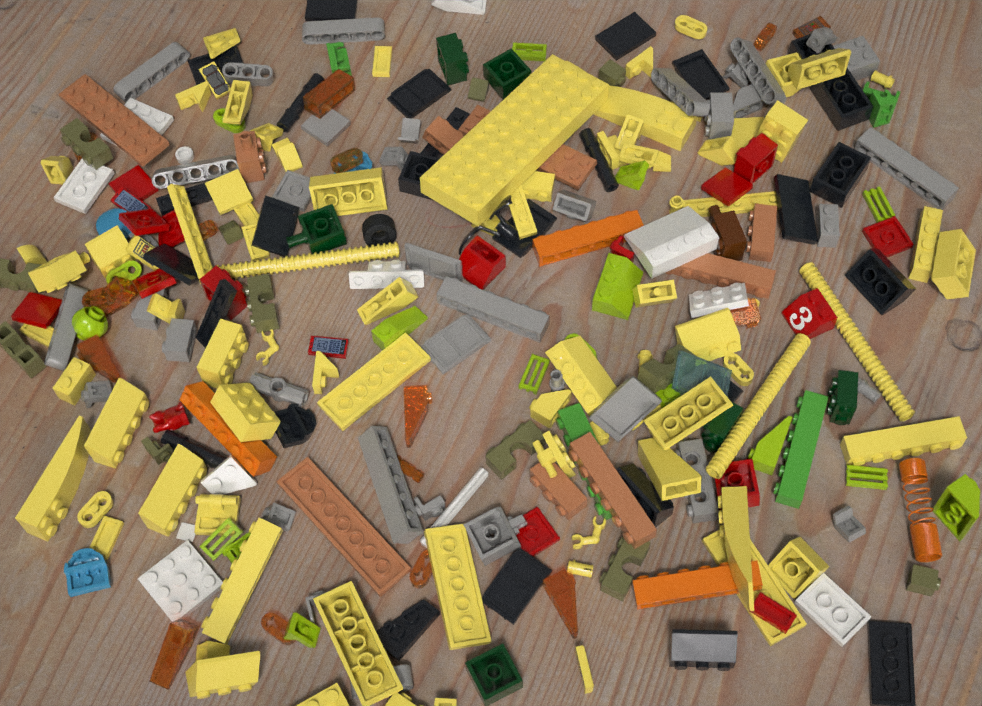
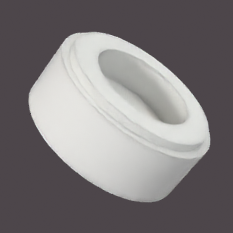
M180 147L175 153L176 159L180 164L191 163L194 159V154L190 147Z

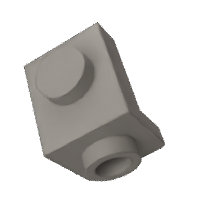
M830 28L814 29L806 44L816 53H821L825 45L835 43L838 37L833 34Z
M739 62L731 63L725 69L726 73L723 78L731 77L741 88L747 86L750 82Z
M441 495L425 505H422L418 497L414 498L418 517L422 516L424 521L440 516L446 509L445 501Z
M850 506L840 509L833 514L834 528L848 542L866 534V528L853 516V510Z

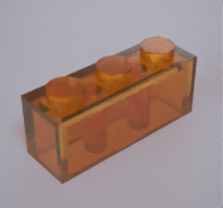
M340 69L336 70L303 96L305 110L321 119L355 91L354 77Z

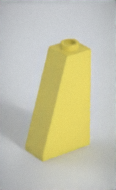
M654 438L638 441V457L662 501L701 493V475L670 448L667 450L662 449Z

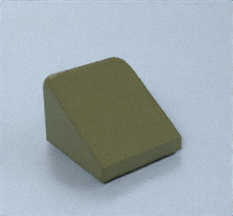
M472 78L468 99L485 102L489 90V81Z
M234 220L218 228L228 245L244 237L239 225Z

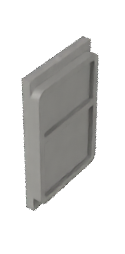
M405 243L406 261L411 270L422 269L425 275L444 280L447 276L457 278L461 282L463 281L461 260Z
M466 314L426 340L420 347L431 357V362L444 375L491 342V338L469 314Z
M632 376L626 379L594 410L589 419L619 442L662 402V399L636 377Z

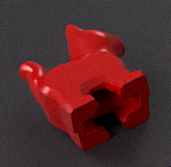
M182 402L166 409L164 412L158 410L149 416L154 423V433L165 430L174 431L190 424Z

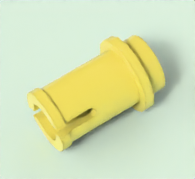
M876 70L871 76V81L883 85L885 89H890L895 81L891 75L887 76Z
M674 196L670 199L669 214L683 207L684 200L680 196Z
M641 350L638 354L639 370L641 365L653 359L651 351Z
M591 421L589 424L599 445L607 444L609 442V434Z
M574 559L568 562L567 573H570V576L575 574L589 578L592 577L593 565L578 563Z

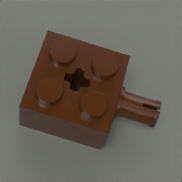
M718 205L711 206L708 209L712 218L710 225L719 236L714 255L742 261L747 239L735 211L721 213Z

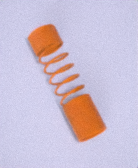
M909 458L899 463L901 481L905 483L903 490L907 492L904 498L909 502L906 509L911 512L908 515V519L913 522L909 528L915 560L919 562H932L939 560L943 556L937 525L931 523L936 519L926 517L913 521L910 519V515L913 513H930L934 509L931 507H924L914 511L908 509L911 503L924 504L930 502L932 498L923 497L913 501H909L906 498L909 493L924 494L929 492L930 489L922 487L911 491L905 490V485L926 483L928 481L925 460ZM928 489L924 492H913L917 490ZM930 499V500L924 501V502H915V501H918V500ZM924 509H932L930 511L917 512ZM926 519H934L927 522H919Z

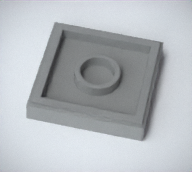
M323 104L301 125V129L328 147L351 123L350 120L326 104Z
M287 170L272 198L300 207L299 210L305 212L312 200L309 190L310 177Z

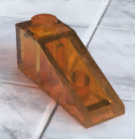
M116 276L85 307L96 306L104 311L107 318L127 307L139 293L130 280Z
M755 298L748 299L749 306L730 310L736 326H746L747 329L758 326L761 316Z
M98 335L77 344L80 352L76 354L79 359L90 364L95 372L116 384L118 378L121 377Z
M427 385L404 387L405 441L407 448H411L429 412V404H432V392H428Z
M563 569L544 579L543 588L572 638L576 639L578 637L576 581L571 573L568 574Z
M181 618L170 622L149 682L167 690L170 689L193 645L199 626Z

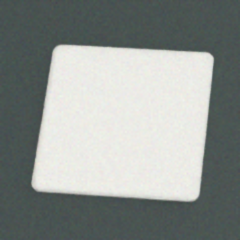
M182 522L176 538L193 542L195 525Z

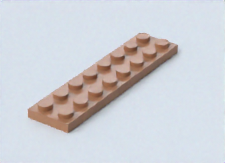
M86 74L58 94L61 100L142 167L170 145L168 140Z
M477 105L458 130L465 136L491 111ZM562 144L537 171L555 174L556 180L579 190L597 165V160Z
M308 457L276 481L278 486L379 597L384 595L411 572V567Z

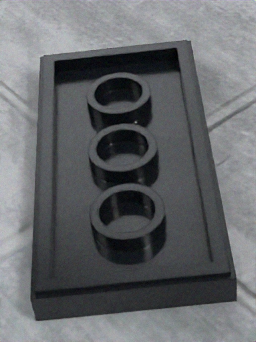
M776 174L774 182L782 239L815 245L818 242L809 181Z
M869 620L867 622L870 706H916L912 624Z

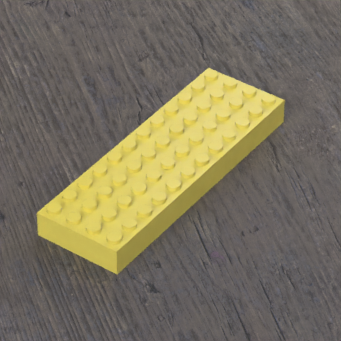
M552 54L420 177L421 193L479 227L504 198L511 195L608 100L609 84Z

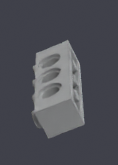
M702 439L678 442L677 449L674 452L686 463L687 461H694L696 464L690 466L701 475V493L683 496L688 500V505H686L687 515L692 518V523L717 520L718 507L711 476L705 469L708 463ZM701 497L704 502H698L695 498Z

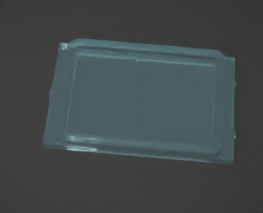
M680 350L678 352L672 389L685 394L711 376L724 394L728 396L732 370Z

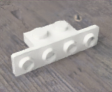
M381 260L369 262L368 271H349L350 289L386 288L399 277L411 282L414 288H423L424 271L422 269L406 270V261L392 260L382 262Z

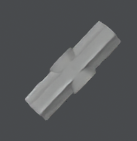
M256 372L250 378L249 383L254 386L257 392L271 396L275 401L299 404L300 407L307 402L308 390L285 383L282 378L273 379Z

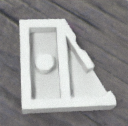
M230 455L201 480V484L211 494L223 495L257 485V481Z

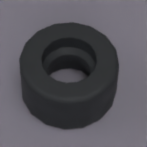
M371 215L362 224L364 241L370 247L372 244L374 246H377V244L383 245V243L388 244L389 242L392 244L396 239L395 224L388 215Z

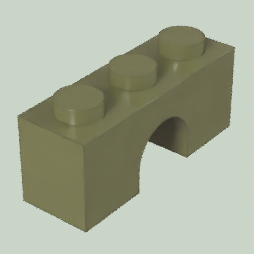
M78 118L60 129L62 142L66 146H70L77 156L80 155L86 165H91L97 170L113 159L110 147L99 137L94 141L88 142L92 139L88 127Z
M0 259V288H9L13 291L38 292L28 272L41 266V264L27 263L21 273L14 274L15 268L11 261Z
M264 274L247 278L248 285L245 286L246 296L250 297V300L247 301L249 312L252 311L253 314L249 316L251 326H255L257 333L280 329L274 303L263 304L268 300L274 299L270 275Z
M7 321L3 322L0 325V347L32 379L46 368V365H44L41 357L29 344L26 345Z
M678 344L666 352L663 364L653 358L641 365L637 379L653 393L661 389L664 390L671 383L679 381L683 376L694 371L697 356L681 344Z
M531 420L526 424H520L516 432L511 436L507 435L504 437L501 444L496 448L492 447L488 450L485 456L487 466L503 480L516 469V459L511 453L514 450L523 449L532 456L536 453L532 445L534 441L539 440L542 446L546 444L542 435L544 433Z
M622 536L617 545V548H619L617 555L613 554L608 563L610 568L608 572H603L599 580L601 591L623 602L632 585L633 577L627 575L622 570V566L627 563H634L641 567L650 549L651 542L648 541L634 549L631 544H627Z

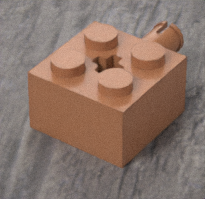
M242 131L241 133L233 134L237 164L245 184L265 180L264 173H267L263 159L265 157L260 137L256 138L255 131Z

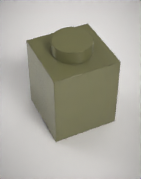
M611 59L599 69L598 79L608 83L610 86L621 87L626 81V69Z
M913 564L908 573L906 590L931 597L940 588L941 578H938L939 570Z

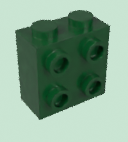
M838 370L836 377H832L831 386L828 387V396L831 397L830 403L827 405V415H830L829 422L841 426L850 424L857 409L859 372Z
M732 402V407L704 425L705 430L701 437L704 438L703 445L707 451L716 453L741 417L744 408Z

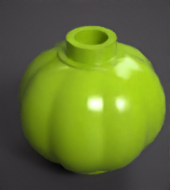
M87 306L75 312L72 317V326L79 339L83 341L87 339L97 340L106 333L108 321L102 309L96 306Z

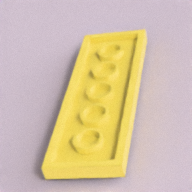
M405 332L320 399L317 404L344 431L429 363L431 357Z
M458 524L425 529L424 535L449 650L490 644V632L464 525Z
M720 530L702 539L703 544L718 567L719 564L728 562L725 540L720 538ZM750 539L752 561L758 560L763 584L762 590L753 591L754 601L761 592L797 614L791 627L784 634L749 612L740 593L736 594L768 644L772 646L806 627L807 623Z

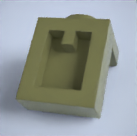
M148 437L141 440L146 451L158 465L167 462L174 452L169 443L161 448L155 440L152 442Z

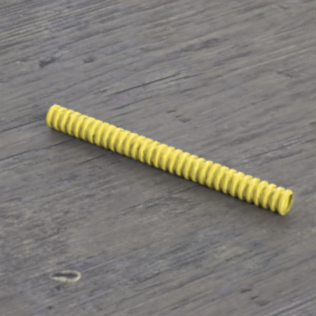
M395 241L394 244L389 242L388 244L383 243V245L377 244V246L372 244L371 247L366 245L364 248L363 246H360V248L354 247V249L349 247L348 250L343 248L341 251L340 249H337V251L331 250V252L327 250L325 253L322 251L318 254L317 252H314V254L308 253V255L304 253L302 256L297 254L295 257L294 255H291V257L285 256V258L281 256L279 259L274 257L273 260L268 258V260L262 259V261L256 260V262L251 260L250 263L248 261H245V263L239 262V264L233 263V265L228 263L227 266L222 264L219 268L221 270L225 269L233 280V278H244V276L249 278L251 275L253 277L267 273L272 275L273 272L276 274L279 272L284 273L285 271L290 272V270L295 272L296 269L299 271L302 269L307 270V268L313 269V267L318 269L319 266L324 268L326 265L330 267V265L336 266V264H339L340 266L342 263L345 265L349 262L350 264H353V262L359 263V261L363 263L365 260L370 262L371 259L373 261L376 259L382 260V258L386 260L387 257L393 259L394 256L399 258L400 254L398 243Z
M810 262L803 265L799 273L805 279L808 286L812 288L811 290L816 288L820 290L838 317L835 324L837 325L836 328L843 334V338L846 339L849 347L853 348V353H856L859 362L862 363L866 372H869L872 381L876 382L875 385L879 387L878 390L882 392V396L885 397L887 402L889 401L888 405L892 406L893 411H896L895 415L899 416V421L910 419L915 413L911 409L912 406L908 404V400L904 399L905 396L901 394L898 386L894 385L895 381L891 380V376L887 375L888 371L884 370V365H881L882 362L878 360V356L875 355L871 346H868V342L865 341V337L862 336L858 327H855L852 318L849 317L848 313H845L846 310L843 308V305L839 299H836V295L830 290V286L827 285L815 264Z
M801 333L797 334L787 347L778 363L770 372V375H768L759 391L753 397V400H751L733 429L727 435V438L721 444V447L715 453V456L712 457V460L706 466V472L711 477L720 479L746 439L752 433L755 425L758 424V421H760L764 412H766L778 391H780L810 346L811 340L809 337Z

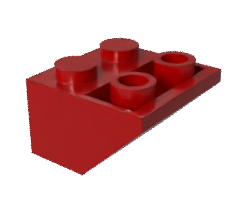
M478 235L464 248L459 258L462 262L463 278L481 290H484L506 268V255Z

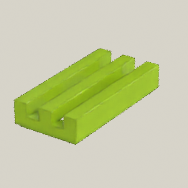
M513 42L512 49L522 60L546 61L547 44Z
M880 186L875 190L872 188L869 191H863L862 195L877 223L895 216ZM870 196L873 197V199H874V201H875V203H876V206H877L878 210L876 209V207H875V205H874V203H873V201H872V199H871Z
M532 354L519 383V389H526L527 392L532 391L533 394L537 395L550 360ZM535 360H538L533 371V374L530 378V381L527 385L525 384V382L533 366V363ZM542 362H544L543 368H542V370H541V372H540V375H539L538 380H537V382H536V384H535V387H533L532 385H533L534 380H535V378H536V376H537V373H538V371H539V368H540Z
M847 465L846 486L887 490L888 469ZM850 478L882 481V483L850 480Z
M229 517L199 547L215 561L222 554L223 549L233 543L244 531ZM229 524L231 527L208 549L206 546ZM235 530L236 533L213 554L212 552Z

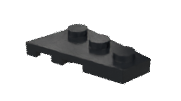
M423 599L402 612V615L395 620H389L384 623V626L378 629L376 633L385 651L400 661L438 618L440 612Z

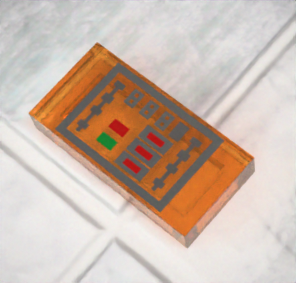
M819 16L794 29L792 34L798 39L812 34L814 29L823 27L831 29V26Z

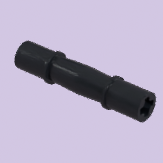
M314 73L306 85L303 86V90L277 122V127L282 128L283 132L287 133L299 119V115L325 83V79L320 74Z
M586 128L579 133V137L585 147V151L590 157L597 160L595 169L605 191L613 192L619 187V184L600 149V143L597 141L592 129Z
M166 430L161 438L162 444L166 445L169 443L174 450L178 444L184 446L201 458L210 468L215 469L228 458L218 451L214 452L201 444L189 440L188 437L171 430Z

